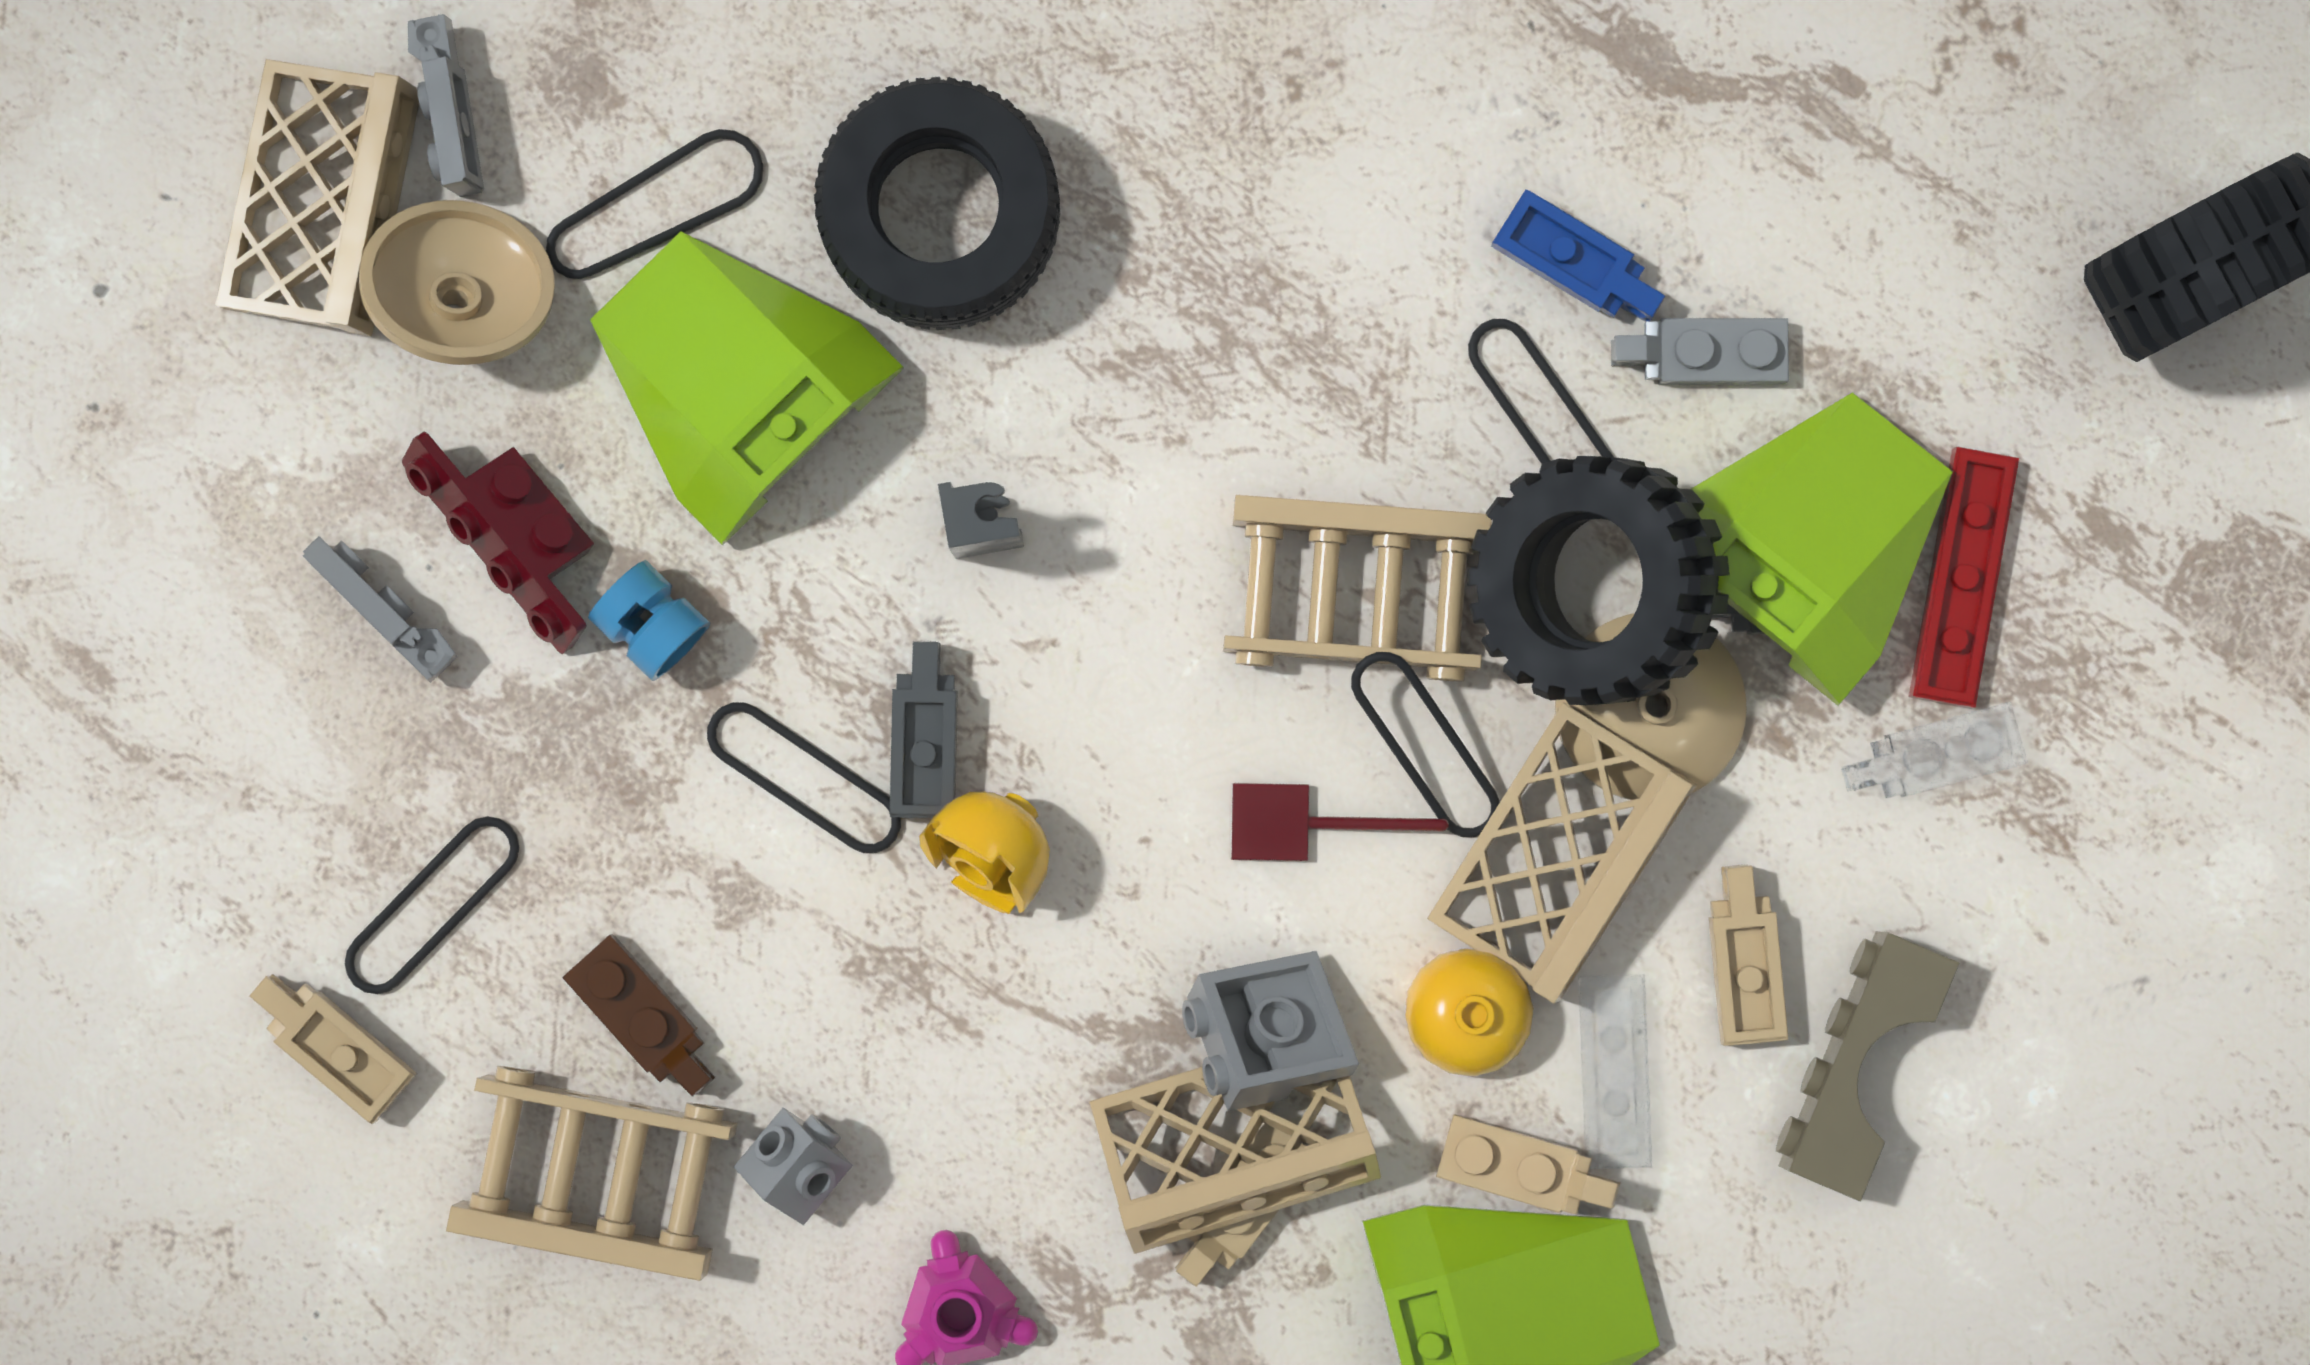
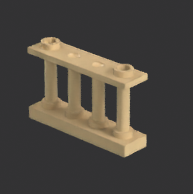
M1235 495L1232 526L1245 527V537L1251 538L1244 637L1225 635L1223 652L1236 653L1235 664L1259 667H1273L1274 656L1360 662L1365 656L1376 652H1391L1401 656L1410 666L1427 667L1426 679L1462 682L1465 680V670L1476 671L1481 668L1482 655L1460 653L1467 555L1474 554L1471 546L1477 529L1489 530L1492 520L1482 513ZM1284 530L1309 532L1308 542L1315 543L1307 642L1269 639L1276 540H1283ZM1347 535L1373 537L1372 547L1378 548L1371 646L1333 644L1340 545L1347 544ZM1411 540L1435 541V552L1442 553L1435 651L1396 648L1404 550H1410ZM1379 661V662H1376V663H1375V664L1395 665V664L1390 663V662H1388V661Z
M497 1066L495 1076L488 1074L476 1078L474 1091L498 1095L479 1192H473L470 1201L462 1200L451 1206L446 1232L701 1281L708 1274L713 1249L697 1246L699 1236L693 1234L712 1137L729 1140L736 1135L738 1123L722 1120L724 1109L687 1102L685 1111L679 1112L534 1083L535 1072L507 1066ZM523 1100L561 1108L542 1205H535L533 1214L508 1209L510 1199L504 1197ZM586 1113L624 1120L605 1217H598L596 1226L571 1221L573 1211L567 1209ZM649 1125L687 1132L668 1229H661L659 1238L635 1234L636 1224L630 1222Z

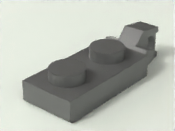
M913 641L912 674H897L896 689H892L890 817L933 818L947 803L955 799L958 691H955V675H940L941 643L936 641Z

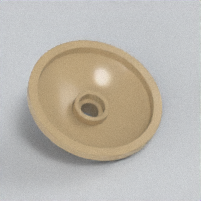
M460 200L427 202L412 206L392 216L369 239L361 258L359 271L361 299L375 326L389 340L402 349L427 360L453 365L491 362L506 357L528 344L542 329L550 314L555 288L554 273L549 256L542 244L528 228L500 210L483 204ZM455 304L462 308H451L447 305Z
M1635 613L1618 617L1601 625L1587 635L1585 639L1592 642L1612 640L1624 630ZM1717 638L1710 649L1695 651L1693 655L1697 658L1698 665L1685 678H1671L1670 688L1659 693L1665 697L1668 704L1667 711L1662 717H1653L1647 712L1645 706L1647 697H1638L1636 701L1569 706L1671 770L1696 783L1697 787L1693 791L1696 792L1715 779L1730 762L1739 746L1746 722V694L1740 671L1729 651ZM1565 699L1555 700V714L1562 703L1568 704ZM1568 721L1560 734V740L1575 766L1595 762L1596 759L1590 734ZM1601 742L1604 759L1622 756V754ZM1633 761L1606 766L1612 794L1628 800L1639 799L1654 777L1652 773ZM1598 768L1581 772L1588 780L1602 789Z

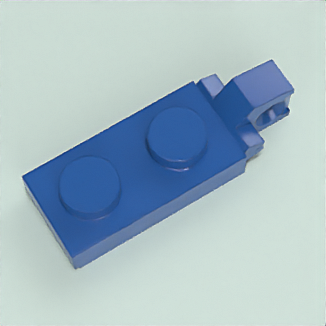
M1525 189L1491 245L1497 251L1595 311L1599 312L1601 310L1613 318L1621 307L1645 322L1650 321L1665 298V295L1639 280L1645 268L1632 259L1634 257L1633 253Z

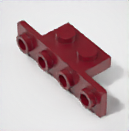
M424 431L414 437L402 459V464L405 467L406 475L411 485L421 495L430 497L445 515L447 525L454 537L462 544L470 545L485 563L488 575L494 585L502 592L510 594L525 611L528 622L535 634L543 641L551 643L560 654L567 652L575 645L587 625L550 579L587 555L594 542L514 447L465 478L427 432Z

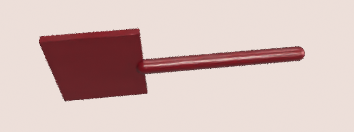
M1233 783L1231 860L1308 861L1309 829L1446 831L1449 823L1446 819L1309 816V784Z

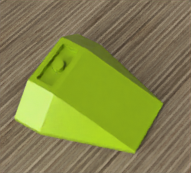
M682 231L590 319L677 500L721 545H724L768 502L763 495L853 407L860 412L904 369L859 321Z
M1853 392L1691 488L1705 503L1703 509L1698 513L1701 519H1714L1722 534V538L1713 543L1716 556H1728L1730 575L1719 576L1718 593L1728 594V604L1792 655L1788 666L1839 706L1882 654L1953 471Z
M1420 1205L1362 1220L1401 1365H1631L1660 1346L1626 1219Z

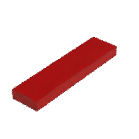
M1962 447L1952 449L1949 469L1953 472L1944 492L1908 697L1970 709L1976 708L2019 458Z

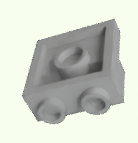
M1317 951L1199 974L1187 996L1188 1000H1185L1183 1003L1182 1016L1185 1029L1191 1038H1202L1208 1055L1203 1060L1202 1066L1206 1088L1212 1096L1222 1094L1227 1111L1287 1099L1295 1087L1351 1076L1359 1065Z

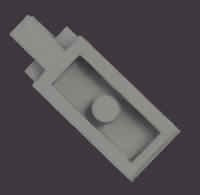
M441 14L408 21V52L422 62L425 80L418 83V100L424 117L427 120H431L435 143L428 145L427 150L432 175L437 182L441 181L443 187L460 197L482 193L481 190L484 189L466 75L465 70L459 66L452 20L446 15Z
M1661 318L1659 321H1647L1644 323V335L1614 336V340H1611V366H1645V380H1658V385L1786 384L1789 381L1788 318Z
M318 536L303 551V557L430 683L457 658L456 653L438 629H417L416 627H410L405 622L414 612L387 585L377 594L360 577L369 567L342 540L332 549Z

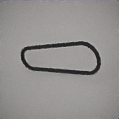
M717 129L702 134L557 224L550 232L546 244V253L549 256L552 267L557 273L567 278H586L675 237L680 231L684 233L742 206L755 195L762 182L764 165L758 148L748 137L734 130ZM717 139H731L743 145L751 154L754 164L753 179L748 189L737 198L587 268L580 270L570 269L564 266L557 258L555 251L556 241L559 235L567 228L707 142Z

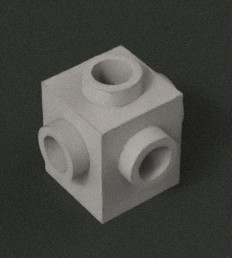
M782 1108L760 1133L734 1168L765 1202L804 1226L853 1165L835 1147L841 1137L829 1125L813 1114L806 1121H803L785 1108Z

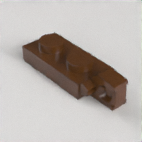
M613 934L607 936L562 977L647 1073L651 1072L659 1082H662L671 1074L693 1097L713 1081L715 1076L694 1054L704 1044L695 1032L698 1028Z

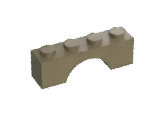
M1876 931L1872 941L1863 939L1850 967V974L1857 977L1847 1000L1839 998L1836 1001L1827 1020L1825 1033L1832 1035L1824 1057L1823 1059L1814 1057L1804 1075L1800 1091L1806 1094L1807 1098L1798 1119L1792 1116L1787 1119L1779 1135L1776 1152L1783 1154L1778 1165L1779 1167L1861 1202L1885 1145V1141L1866 1120L1860 1106L1858 1076L1862 1062L1872 1045L1890 1030L1910 1023L1936 1022L1960 964L1959 962L1889 932Z

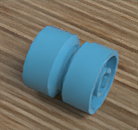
M643 560L627 571L606 591L590 611L588 619L613 643L627 642L629 646L626 656L648 678L655 681L668 672L694 647L708 630L711 623L686 598L673 600L670 597L672 584L647 560ZM647 609L653 616L644 623L639 616Z

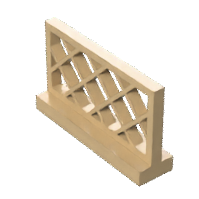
M270 59L265 60L216 306L233 311L338 328L348 333L372 337L374 323L363 305L359 288L360 263L364 249L375 231L384 222L397 214L419 107L418 92L415 86L397 75L375 72L374 76ZM282 78L301 80L313 99L286 118L277 104ZM316 83L331 86L322 92ZM350 89L368 91L363 115L344 127L330 103ZM322 111L336 132V135L309 154L296 134L295 129ZM275 119L278 125L272 128L273 121ZM359 135L358 143L356 145L353 139ZM286 136L301 160L273 179L265 166L267 150ZM345 146L354 160L352 173L349 178L332 189L317 165ZM309 172L324 196L297 215L282 191ZM261 180L265 185L262 189H260ZM346 197L344 207L340 201ZM273 198L288 222L261 241L252 227L254 214L258 208ZM332 207L341 221L339 237L320 251L305 226ZM296 234L311 258L284 277L271 257L270 252ZM248 243L252 246V249L247 251ZM334 258L333 266L331 269L328 262ZM261 260L276 284L255 299L238 297L242 273ZM318 269L329 284L323 311L304 308L292 289ZM284 296L289 305L273 302Z
M1562 703L1427 919L1476 951L1491 953L1505 961L1515 969L1524 982L1533 987V991L1555 1004L1567 992L1697 787V784L1680 773L1671 770L1573 707ZM1568 721L1590 734L1596 759L1595 762L1560 769L1555 742ZM1601 742L1622 754V756L1604 759ZM1548 754L1551 772L1535 775ZM1633 761L1654 775L1639 799L1615 804L1606 766ZM1598 768L1606 806L1570 814L1562 776ZM1554 779L1562 816L1526 823L1521 796L1525 789L1531 783ZM1634 807L1620 829L1617 811ZM1514 809L1518 826L1501 829ZM1608 813L1614 838L1605 853L1580 858L1572 821ZM1564 823L1572 860L1536 868L1528 830ZM1519 833L1528 870L1492 877L1487 854L1488 848L1496 837ZM1600 861L1586 882L1582 865ZM1480 863L1484 880L1467 883ZM1574 867L1579 889L1578 897L1571 907L1546 912L1538 875ZM1529 877L1537 914L1502 921L1494 884ZM1485 886L1493 924L1469 929L1447 914L1461 891ZM1565 916L1552 936L1548 919ZM1539 921L1545 949L1531 969L1510 955L1504 929ZM1495 931L1499 947L1479 934Z
M1202 1067L1089 1101L1118 1201L1123 1226L1134 1254L1380 1179L1381 1174L1376 1152L1350 1076L1323 1081L1320 1087L1309 1084L1293 1088L1313 1098L1298 1125L1269 1112L1274 1102L1237 1109L1250 1116L1251 1119L1236 1144L1208 1131L1225 1103L1222 1094L1212 1096L1208 1092L1203 1078ZM1336 1082H1338L1343 1098L1331 1093ZM1196 1090L1212 1098L1197 1125L1169 1112L1179 1094ZM1161 1100L1158 1106L1151 1104L1153 1102ZM1326 1104L1348 1114L1354 1132L1326 1139L1309 1131L1323 1105ZM1135 1109L1151 1118L1136 1143L1133 1144L1112 1133L1107 1116ZM1162 1123L1190 1136L1174 1163L1146 1150ZM1262 1123L1291 1136L1281 1154L1264 1158L1247 1150ZM1201 1141L1229 1154L1219 1173L1204 1178L1185 1169ZM1302 1141L1309 1144L1308 1146L1299 1148ZM1117 1149L1128 1154L1122 1166ZM1140 1160L1167 1173L1157 1192L1131 1200L1127 1181ZM1240 1161L1247 1163L1246 1165L1237 1167ZM1179 1179L1186 1182L1185 1184L1175 1186Z

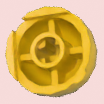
M969 792L947 803L932 818L919 836L921 849L936 869L944 859L960 874L951 881L953 885L979 903L1010 914L1015 906H1017L1019 913L1024 912L1038 893L1047 876L1050 848L1046 835L1036 821L1038 812L1027 800L1014 793H1007L1005 797L993 792Z
M1464 948L1439 954L1419 970L1407 991L1405 1018L1411 1041L1427 1061L1450 1074L1475 1077L1498 1071L1518 1056L1531 1033L1534 1008L1526 982L1521 979L1511 965L1491 953Z

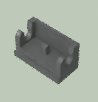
M951 482L938 484L948 547L955 559L1024 547L1022 531L1018 528L1017 518L998 517L995 509H1001L1010 504L1009 499L1002 496L1005 493L1003 486L992 482L956 488L953 487Z

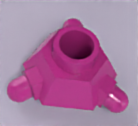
M941 1230L935 1233L930 1243L933 1259L927 1260V1266L919 1267L901 1325L907 1330L903 1334L906 1341L895 1352L896 1364L922 1365L927 1362L932 1365L936 1362L938 1365H958L999 1356L1001 1348H1007L1008 1343L1020 1346H1027L1033 1343L1038 1335V1327L1031 1318L1018 1315L1019 1308L1014 1307L1017 1298L977 1254L968 1256V1251L961 1252L956 1234L949 1230Z

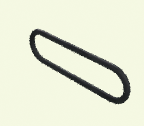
M1491 319L1482 323L1472 333L1468 343V353L1474 369L1541 464L1551 460L1478 356L1480 338L1491 329L1505 328L1512 331L1519 338L1602 457H1613L1527 333L1517 323L1507 319Z
M1376 652L1365 656L1356 665L1351 676V688L1356 700L1437 818L1448 821L1449 827L1447 830L1460 837L1479 836L1500 803L1495 789L1412 667L1401 656L1391 652ZM1379 661H1388L1397 665L1403 671L1488 796L1491 803V812L1484 823L1474 828H1463L1456 825L1447 816L1364 695L1361 688V676L1368 666Z
M732 702L720 707L712 715L707 726V741L711 751L721 761L854 850L861 853H877L887 849L896 840L901 829V817H891L890 831L882 841L875 844L859 842L725 752L720 747L716 738V729L719 722L727 714L745 712L882 803L890 813V798L757 707L745 702Z
M489 816L477 818L467 824L354 939L346 952L344 964L347 976L355 987L366 993L381 994L389 992L398 986L512 869L518 858L520 848L518 838L509 824L500 818ZM484 826L496 827L503 831L510 845L509 856L504 864L393 978L386 983L378 985L369 984L362 980L356 973L354 965L355 955L359 948L472 832Z

